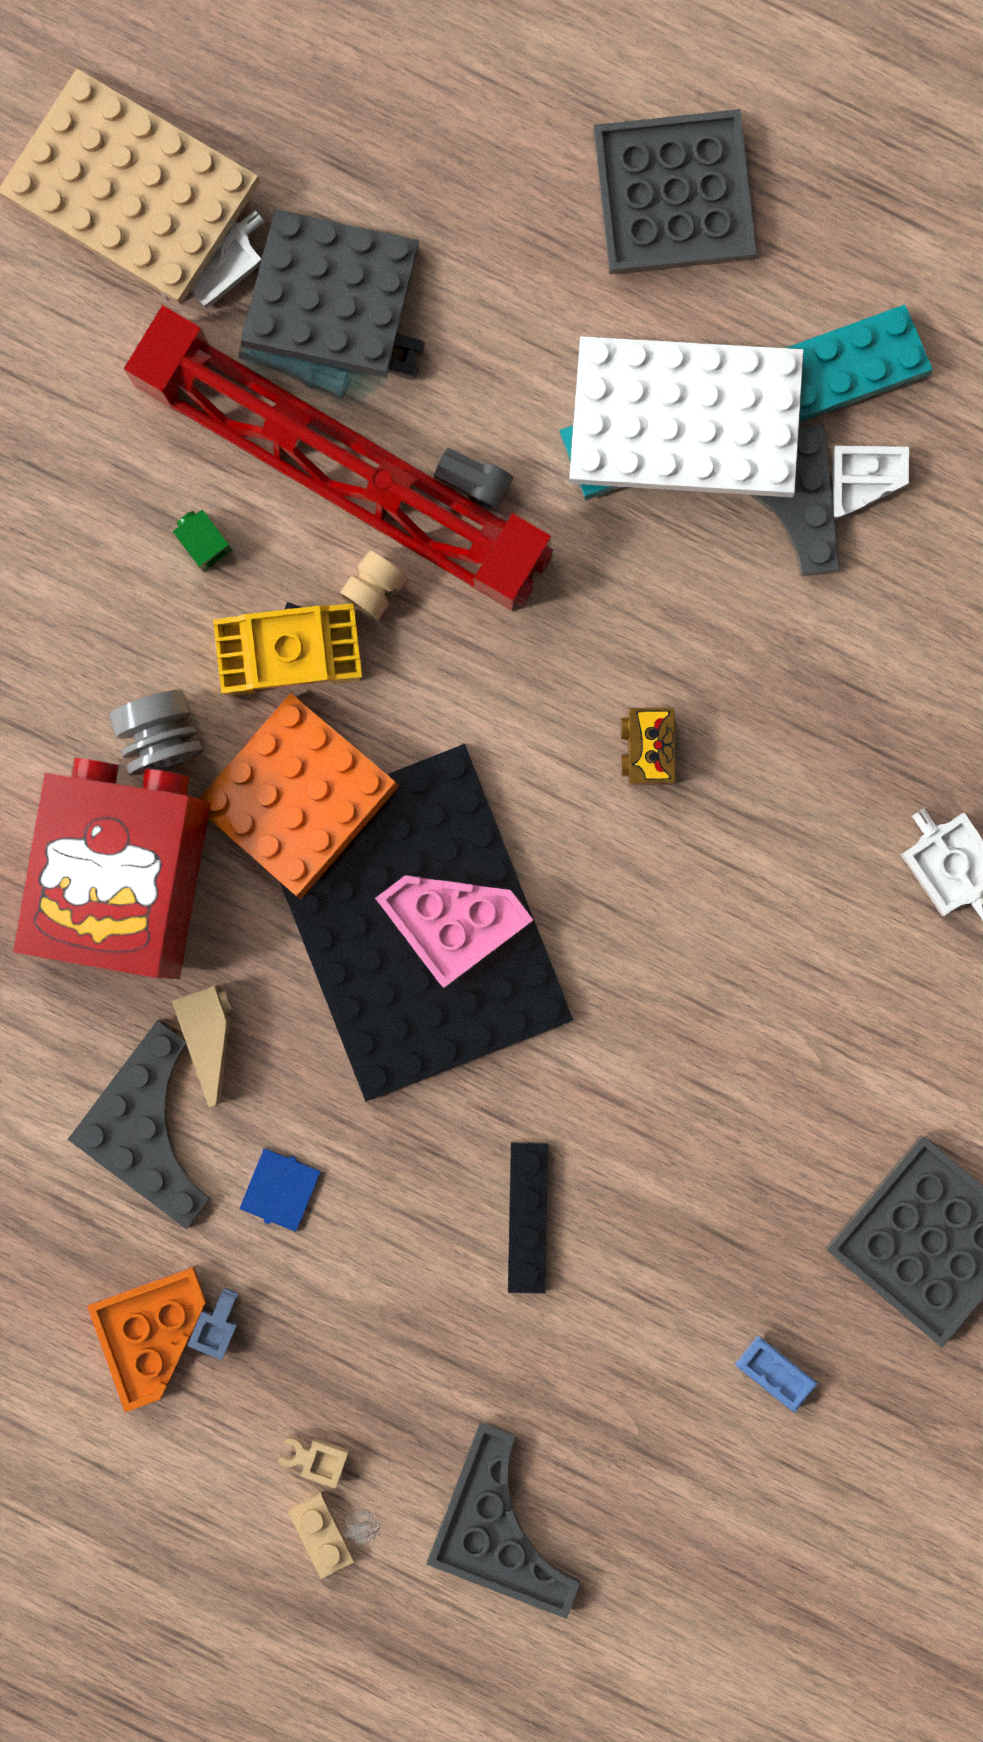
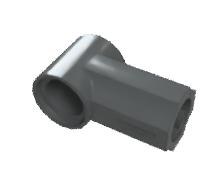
M447 448L443 453L434 473L435 479L468 494L469 499L492 511L498 510L513 480V476L507 471L485 462L481 464L450 448Z

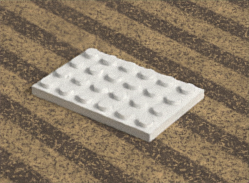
M580 336L569 484L793 497L795 490L803 349Z

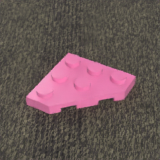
M404 876L375 898L443 988L533 921L512 891L507 889Z

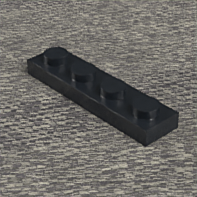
M511 1142L508 1293L545 1294L547 1142Z

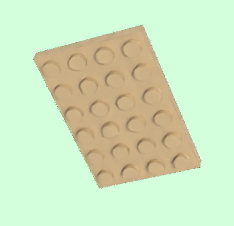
M76 69L0 186V195L181 305L261 180L255 173L81 70Z

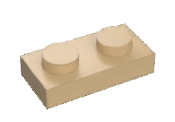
M323 1492L288 1509V1514L320 1579L355 1562V1557Z

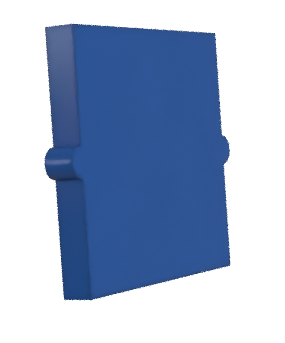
M264 1148L239 1209L263 1218L265 1224L273 1222L296 1232L321 1171L296 1161L295 1156L288 1158Z

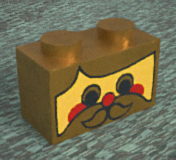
M629 708L627 717H621V740L628 739V754H621V776L628 777V785H673L675 783L674 708Z

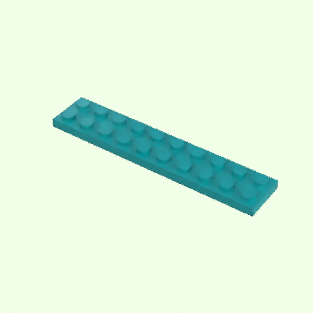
M906 304L786 347L787 349H803L799 423L931 375L933 370ZM573 425L559 430L570 462ZM579 484L585 501L622 488Z

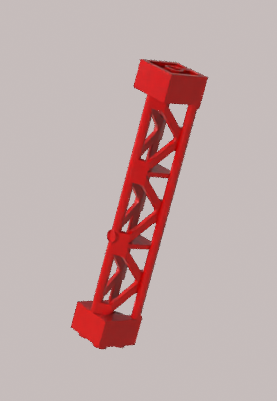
M164 305L160 307L123 368L136 388L204 426L513 611L517 603L521 606L525 604L534 588V581L531 580L535 572L542 575L553 557L551 554L554 549L550 547L551 535L514 513L511 514L508 521L491 513L209 345L201 327ZM211 364L276 404L274 406L269 405L207 368L206 365ZM196 380H200L264 418L263 427L227 418L195 387ZM179 387L206 411L210 417L180 400ZM310 425L315 426L379 464L378 468H375L308 427ZM250 436L273 441L274 455L244 437ZM301 440L368 480L367 487L362 488L328 478L297 448L299 441ZM288 453L311 477L283 461L282 459L285 454ZM413 486H416L417 488L421 489L425 493L429 494L430 496L434 497L435 499L439 500L440 502L444 503L445 505L449 506L455 511L461 513L462 515L466 516L472 521L483 526V528L479 530L478 528L474 527L473 525L469 524L468 522L464 521L463 519L459 518L458 516L454 515L453 513L449 512L443 507L437 505L436 503L432 502L431 500L427 499L426 497L422 496L421 494L417 493L411 488ZM345 496L376 503L375 515L348 500ZM402 502L472 542L470 550L436 542L429 538L400 509ZM387 512L397 522H399L413 536V538L405 534L404 532L400 531L399 529L395 528L394 526L390 525L389 523L385 522L383 519ZM446 556L482 564L474 575L447 559Z

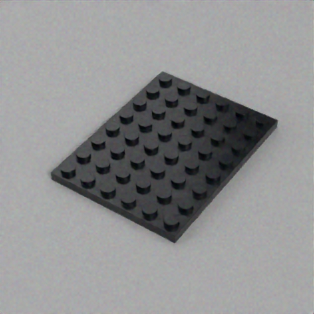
M465 744L388 773L387 775L399 787L302 899L295 896L280 882L365 1102L573 1020ZM404 876L507 889L512 891L533 921L443 988L375 898Z

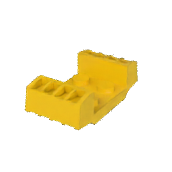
M354 603L302 607L213 619L221 694L228 696L255 694L256 690L328 681H331L332 684L359 681L362 678Z

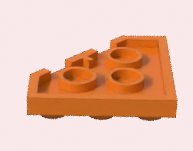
M195 1266L93 1302L87 1306L124 1412L160 1400L166 1390L207 1302Z

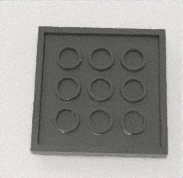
M740 109L594 125L593 133L609 274L756 258L757 252Z
M275 209L241 337V347L387 378L418 252L419 240Z
M920 1135L825 1249L942 1348L983 1299V1186L927 1138Z

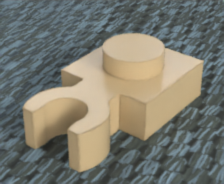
M287 1436L284 1443L293 1446L296 1449V1455L287 1457L280 1454L278 1462L285 1467H293L297 1464L302 1465L304 1468L300 1477L336 1489L349 1450L316 1438L313 1439L311 1447L308 1448L304 1446L298 1437Z

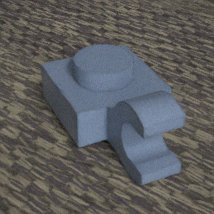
M225 1288L221 1293L214 1312L206 1309L202 1310L187 1346L222 1361L238 1325L237 1322L229 1320L228 1317L239 1293Z

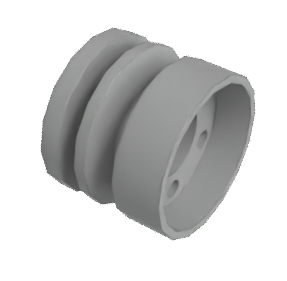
M171 690L150 695L120 706L108 714L116 738L135 739L134 743L121 751L124 758L140 756V758L126 765L130 776L144 774L145 769L171 770L185 764L187 760L204 751L200 741L183 743L198 734L195 727L178 728L177 723L191 715L183 690Z

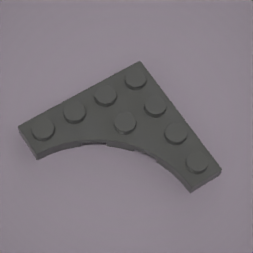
M824 425L798 427L794 496H750L760 502L767 510L773 512L786 529V534L791 541L798 560L800 576L838 573L839 563Z
M157 1020L67 1140L187 1229L210 1197L193 1182L181 1163L178 1162L169 1140L170 1134L167 1125V1112L165 1110L166 1094L174 1067L187 1044L182 1036L161 1020Z
M480 1420L426 1565L567 1619L580 1585V1579L565 1573L550 1563L532 1545L523 1532L512 1507L508 1485V1465L515 1433Z

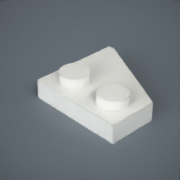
M834 446L832 507L834 519H840L909 484V447Z

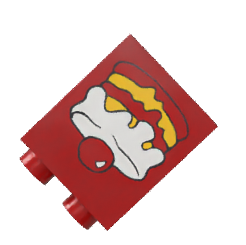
M74 758L71 777L44 773L13 953L154 978L180 979L211 803L187 796L190 777L171 772L145 769L142 788L116 784L119 765L84 758Z

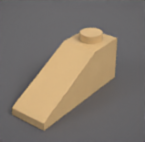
M213 986L172 1001L208 1107L220 1103L231 1021L228 1013L233 1012L232 1003L227 991L220 992L219 986Z

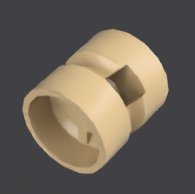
M369 550L357 566L360 574L358 576H350L339 594L350 604L354 603V607L378 621L390 605L387 599L388 596H396L408 578L390 562Z

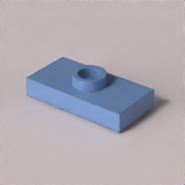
M759 1335L755 1337L735 1363L736 1367L794 1413L818 1384Z

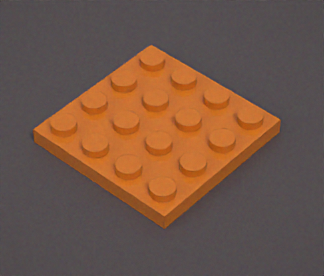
M290 693L199 799L211 803L208 818L295 896L302 899L399 785Z

